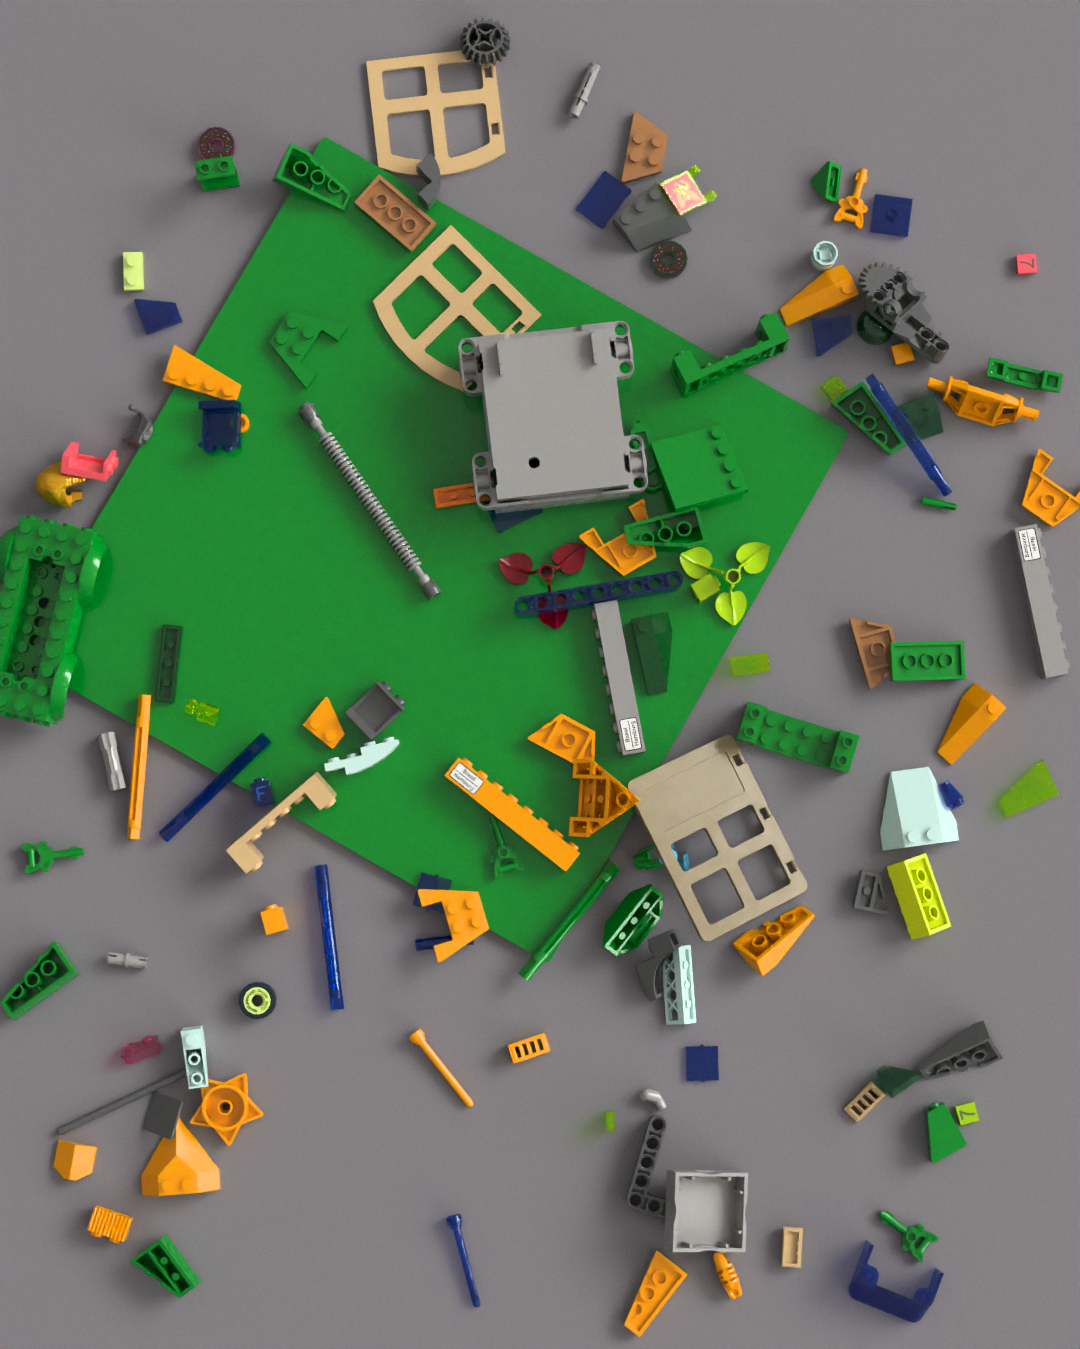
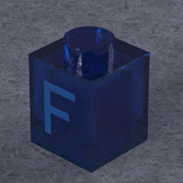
M265 777L254 779V783L250 784L254 807L275 804L271 781L266 780Z

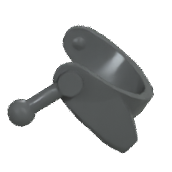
M130 404L128 409L140 415L141 422L135 434L130 438H123L122 440L124 444L130 447L139 448L150 439L153 432V423L145 416V413L135 408L133 404Z

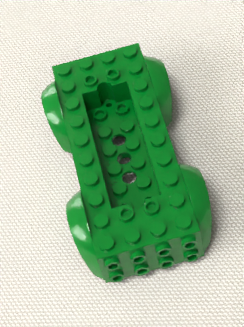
M27 515L26 518L20 517L18 526L9 529L0 540V583L2 584L0 592V715L4 717H14L21 721L50 727V724L57 725V722L64 719L67 692L73 670L78 662V658L72 652L83 609L92 606L93 591L99 565L104 552L107 550L103 539L98 536L97 532H93L92 529L82 527L80 530L71 524L63 523L62 526L53 520L45 519L44 522L39 520L38 517ZM42 598H48L50 601L49 606L45 609L39 605ZM39 617L45 619V624L42 627H37L36 620ZM33 635L40 637V643L36 646H32L30 643V638Z

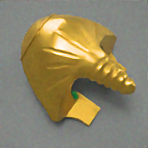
M61 460L49 465L38 474L35 488L39 496L47 502L71 508L73 502L82 500V491L73 490L66 493V489L84 483L87 479L62 474Z

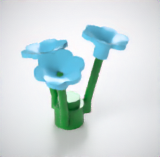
M675 843L671 844L672 851L675 846ZM653 844L638 850L639 854L633 856V862L637 870L664 867L660 857L652 859L651 854H647L649 850L655 848ZM673 851V853H674V855H675V857H676V859H677V853H676L675 851ZM684 852L683 859L677 861L684 871L690 870L688 852Z

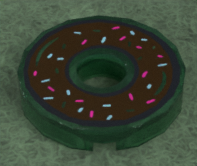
M667 240L660 242L653 248L650 255V265L654 273L661 278H675L683 273L688 258L682 245L675 241ZM666 255H670L674 258V262L666 264L663 258Z

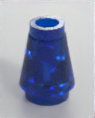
M949 780L939 785L946 805L951 810L964 803L963 795Z

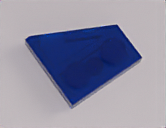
M143 299L134 300L147 335L183 322L176 303Z
M851 315L812 320L817 356L823 355L826 351L853 334Z

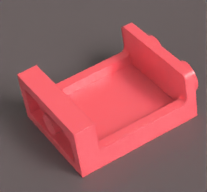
M71 442L62 455L61 473L107 481L108 477L113 475L114 468H117L119 457H116V450H112L107 459L78 454L79 443Z

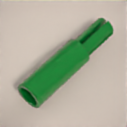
M922 497L921 505L954 511L957 508L956 504L944 502L943 500Z

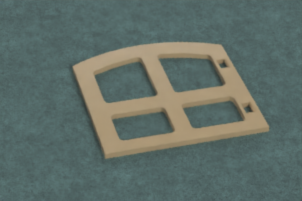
M461 50L366 61L378 167L397 174L420 176L416 172V167L422 160L391 154L387 123L389 115L429 111L435 160L440 169V176L469 171L506 154L495 66L492 63H489L488 67L485 64L481 65L482 89L442 93L440 91L438 67L440 65L471 62V59L466 60ZM491 67L492 78H485L484 68ZM424 68L427 94L425 96L385 99L382 80L383 72ZM485 105L490 143L472 152L450 158L447 150L443 110L454 107ZM497 124L499 134L492 135L491 125Z
M452 225L373 300L383 326L405 356L434 379L462 392L464 391L460 372L447 367L425 352V349L459 316H463L482 336L516 334L512 329L519 322L524 326L517 333H525L542 316ZM451 245L456 246L482 272L481 276L463 293H460L433 266V263ZM422 276L450 303V306L416 339H412L398 319L392 303L418 277ZM491 285H495L522 312L521 316L502 333L473 306V302ZM480 358V365H481V366H483V360H482V358ZM473 382L468 383L466 385V388L471 386Z

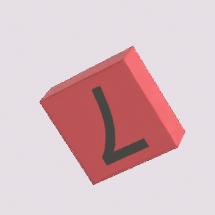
M1036 254L1015 256L1017 275L1037 273Z

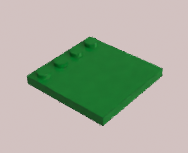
M722 424L650 443L652 454L675 512L747 493L748 488Z

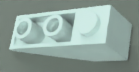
M203 1025L185 1027L181 1030V1038L189 1089L207 1087L209 1084Z

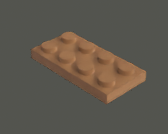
M380 174L354 202L357 207L411 253L437 225L434 220Z

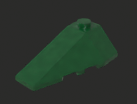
M652 614L631 619L648 696L667 692L672 642V627L669 614Z

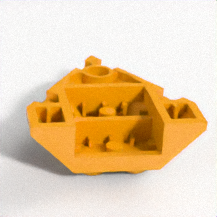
M574 759L572 778L580 779L578 817H570L569 836L589 837L641 800L594 760Z
M179 1117L173 1140L165 1137L162 1138L141 1175L142 1195L165 1196L221 1189L219 1168L213 1163L207 1152Z

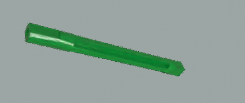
M611 861L606 865L558 926L518 972L520 976L526 981L532 978L580 917L621 870Z

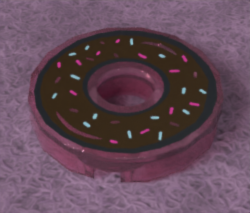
M212 127L205 130L199 137L197 145L199 154L204 160L233 156L236 149L234 137L228 130L222 127ZM220 142L222 147L216 151L212 149V144Z

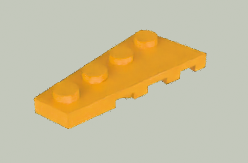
M176 345L173 347L162 380L165 383L236 404L242 387L239 383Z
M657 1249L624 1322V1325L638 1337L642 1335L687 1276L685 1271Z

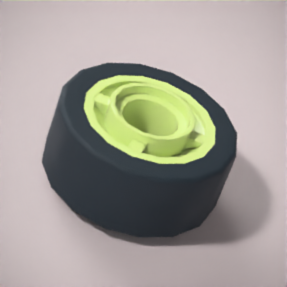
M254 982L247 985L239 996L241 1011L252 1019L267 1017L276 1007L277 997L275 991L264 982ZM255 995L262 997V1005L256 1006L253 1003Z

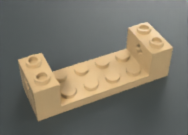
M318 771L226 849L227 853L246 874L249 871L254 873L263 864L262 859L264 855L253 842L261 836L263 828L268 830L277 821L275 818L278 815L282 818L292 809L290 805L293 802L297 805L308 796L319 810L322 808L327 810L335 803L337 793Z

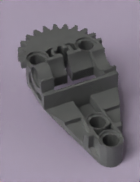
M876 262L874 266L869 264L868 268L864 267L858 279L860 281L858 286L862 288L861 293L866 294L865 299L867 300L864 307L869 314L930 362L935 364L941 363L950 347L949 343L941 337L942 333H935L933 329L932 318L923 307V303L927 298L924 295L925 292L917 291L912 285V278L906 274V271L901 272L900 267L893 269V264L887 267L885 262L881 266ZM902 298L910 303L905 309H902L899 303Z

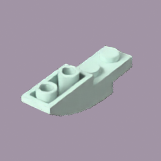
M389 737L383 739V743L376 744L375 741L364 743V747L360 748L361 756H358V753L347 755V759L340 760L339 757L328 759V763L324 764L325 771L330 772L345 768L346 775H351L366 770L390 755L400 744L399 740Z

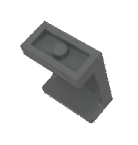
M377 681L359 701L345 712L372 741L405 710L403 706L405 702L398 695L394 697L390 693L392 689L385 681L382 683Z

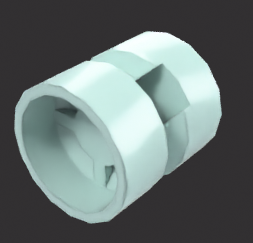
M829 241L819 242L811 255L812 266L819 271L829 270L834 265L838 256L836 246Z

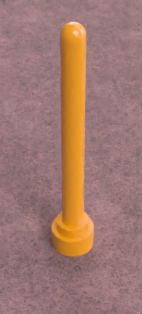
M421 1028L408 1037L409 1040L421 1047L466 1106H473L472 1099L427 1044L424 1037L425 1033Z

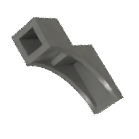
M675 929L648 939V947L654 957L635 965L637 976L641 979L644 986V993L650 1001L664 995L661 986L663 965L667 957L674 950L682 946Z

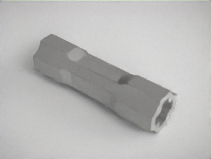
M115 732L98 735V740L103 753L109 789L111 792L126 789L127 786L120 764Z

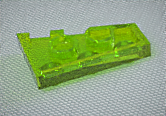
M1044 759L998 800L1005 818L1059 795Z

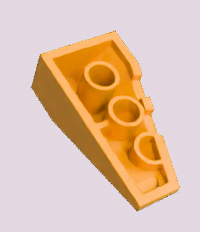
M842 264L824 271L779 310L787 327L854 301L858 298L859 293L852 276Z
M974 683L961 697L937 753L952 765L1001 715L1006 707L991 693Z
M802 905L780 915V919L772 923L768 921L763 923V927L755 931L753 929L747 931L732 944L747 964L761 976H764L779 963L815 916Z

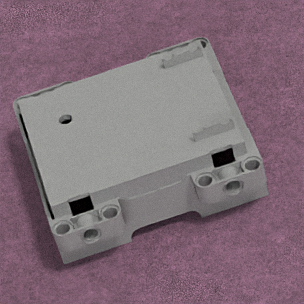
M614 321L543 331L471 337L460 341L458 346L460 376L462 377L463 391L469 397L481 396L488 445V452L476 453L472 458L473 487L479 509L484 511L495 510V514L619 500L627 499L629 494L641 493L646 489L648 476L643 440L638 435L624 436L617 380L630 378L634 370L633 348L629 326L626 322ZM621 327L625 330V334L617 335L615 329ZM466 344L470 345L472 351L465 353L462 347ZM480 358H482L484 370H482V373L480 366ZM622 365H626L629 367L630 372L622 373L619 368ZM470 382L477 385V388L473 391L466 388V385ZM629 442H638L639 448L635 450L631 449L629 447ZM483 458L486 464L483 467H478L475 461ZM531 459H538L540 465L537 468H531L528 462ZM495 469H496V477H497V485H496V487H495V483H494V474H493V471H494ZM635 479H641L644 482V486L638 488L633 482ZM487 496L491 502L488 505H482L479 501L480 498Z

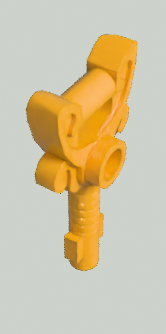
M861 168L859 173L857 172L855 178L857 182L853 195L839 200L838 205L841 208L834 216L833 221L835 223L845 220L855 223L854 225L857 229H862L863 214L867 212L868 207L863 205L864 202L859 197L863 184L867 182L868 175H866V169ZM845 210H853L857 216L845 213Z

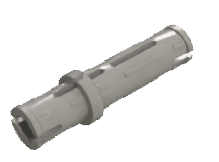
M589 64L578 93L573 97L574 102L568 112L569 116L579 119L584 104L588 102V95L598 72L601 69L598 64Z

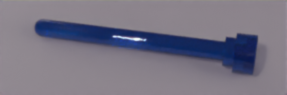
M461 1214L446 1217L447 1225L454 1232L473 1306L479 1307L481 1302L460 1228L463 1222Z

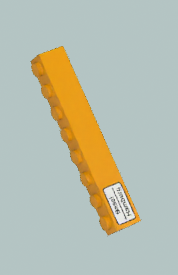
M458 757L444 776L566 872L579 856V847L571 841L566 843L562 839L564 835L555 829L552 832L547 828L549 824L541 817L537 820L532 816L534 812L526 805L522 808L517 804L519 800L511 793L508 796L504 794L502 786L495 781L493 784L487 780V774L480 769L475 771L472 768L473 763L465 757L462 760Z

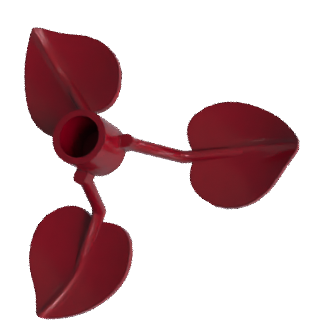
M569 543L558 547L552 556L557 566L543 564L539 569L531 571L533 567L531 558L524 553H513L499 559V567L505 578L513 584H525L528 581L529 575L539 574L540 579L547 582L549 599L545 598L539 602L537 615L543 623L553 629H558L567 618L568 603L562 596L553 598L550 581L554 578V570L559 568L568 575L578 573L585 562L586 547L581 543Z

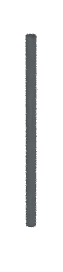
M186 1068L59 1127L60 1135L187 1076Z

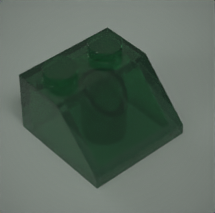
M933 393L898 405L894 409L907 445L943 433L940 410Z

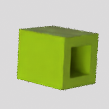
M708 574L690 585L689 588L700 604L718 593L721 584L716 576L712 577L711 574Z

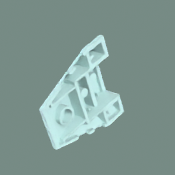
M929 767L890 772L880 827L882 851L959 840L956 820Z

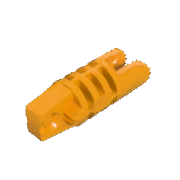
M715 1251L713 1254V1260L716 1265L715 1269L724 1289L731 1300L742 1296L740 1282L731 1261L728 1260L725 1252Z

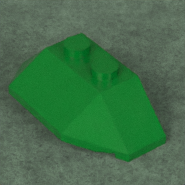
M651 884L629 892L605 923L602 945L615 956L638 948L661 918L664 894Z

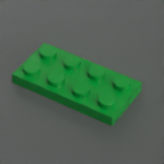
M964 641L888 643L890 681L966 679Z

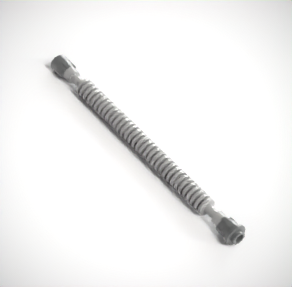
M306 402L301 405L298 415L302 416L305 422L318 432L321 437L319 442L325 447V451H328V455H331L330 458L339 467V471H342L341 474L345 475L344 478L350 483V487H353L352 490L356 491L355 494L359 495L358 498L361 499V503H364V507H367L366 510L370 511L369 514L373 515V519H376L375 523H378L377 526L381 527V531H384V536L387 535L386 539H390L388 542L390 544L393 543L391 545L393 548L396 547L394 550L401 560L404 559L402 562L404 564L407 563L405 565L406 568L410 567L408 569L409 572H415L426 597L431 600L439 595L442 591L435 581L420 568L422 562H417L419 558L413 553V549H410L411 546L407 545L408 542L404 541L405 538L401 537L402 533H399V529H396L397 526L393 525V521H390L391 518L387 517L388 513H385L386 510L382 505H379V500L376 501L377 497H373L375 494L371 493L372 490L366 484V481L363 480L359 472L357 473V468L349 460L350 458L346 456L347 454L343 452V448L335 440L336 438L332 436V432L327 433L323 428V423L319 418L320 415L314 408L315 404Z

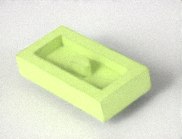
M123 252L124 291H144L142 252Z

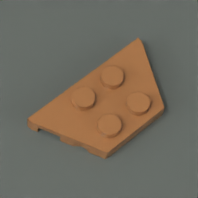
M634 112L621 184L635 179H643L649 175H657L662 171L668 135L638 112Z
M850 618L851 630L869 690H871L890 674L888 643L896 642L891 625Z

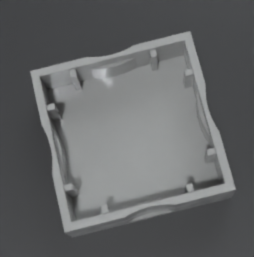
M667 1170L664 1249L670 1252H701L707 1250L745 1252V1208L748 1196V1173L740 1170Z

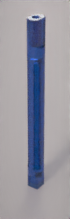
M874 373L865 378L871 387V392L907 443L930 480L934 481L944 497L949 495L952 490L941 475V470L882 382L878 381Z
M261 733L159 832L160 836L166 842H169L211 799L271 743L269 738Z
M327 864L314 866L330 1007L331 1010L344 1009L328 867Z

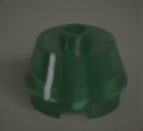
M867 310L862 312L857 320L856 328L858 335L868 344H883L893 334L890 329L870 315Z

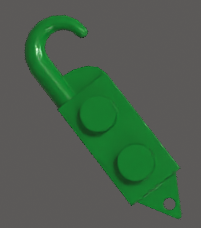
M636 417L633 428L630 430V435H638L643 440L647 461V474H649L656 468V461L650 448V443L652 442L649 427H646ZM632 441L634 450L639 448V443L636 441ZM662 477L659 478V483L656 486H651L648 482L645 490L650 492L658 491L663 485ZM640 479V482H641L642 487H643V486H644V482Z

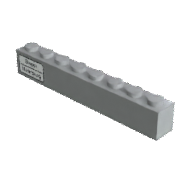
M1037 524L1014 528L1011 530L1042 680L1069 674V660L1065 659L1064 655L1066 645L1060 636L1062 626L1060 621L1057 622L1056 617L1058 607L1056 603H1053L1052 595H1054L1053 585L1049 584L1048 579L1050 577V570L1044 561L1046 551L1040 542L1042 539L1041 529L1037 528Z
M613 600L594 604V609H591L593 621L597 620L598 628H595L596 639L601 641V647H598L600 658H604L605 663L602 666L603 677L608 679V684L605 685L607 696L611 695L612 703H609L610 714H614L616 721L612 722L614 734L618 733L619 741H616L618 753L621 752L622 756L643 753L646 750L618 602Z

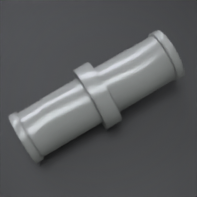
M109 951L107 964L122 965L124 968H147L148 957L135 956L128 952L121 954Z

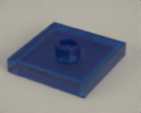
M875 194L870 232L908 237L913 199Z

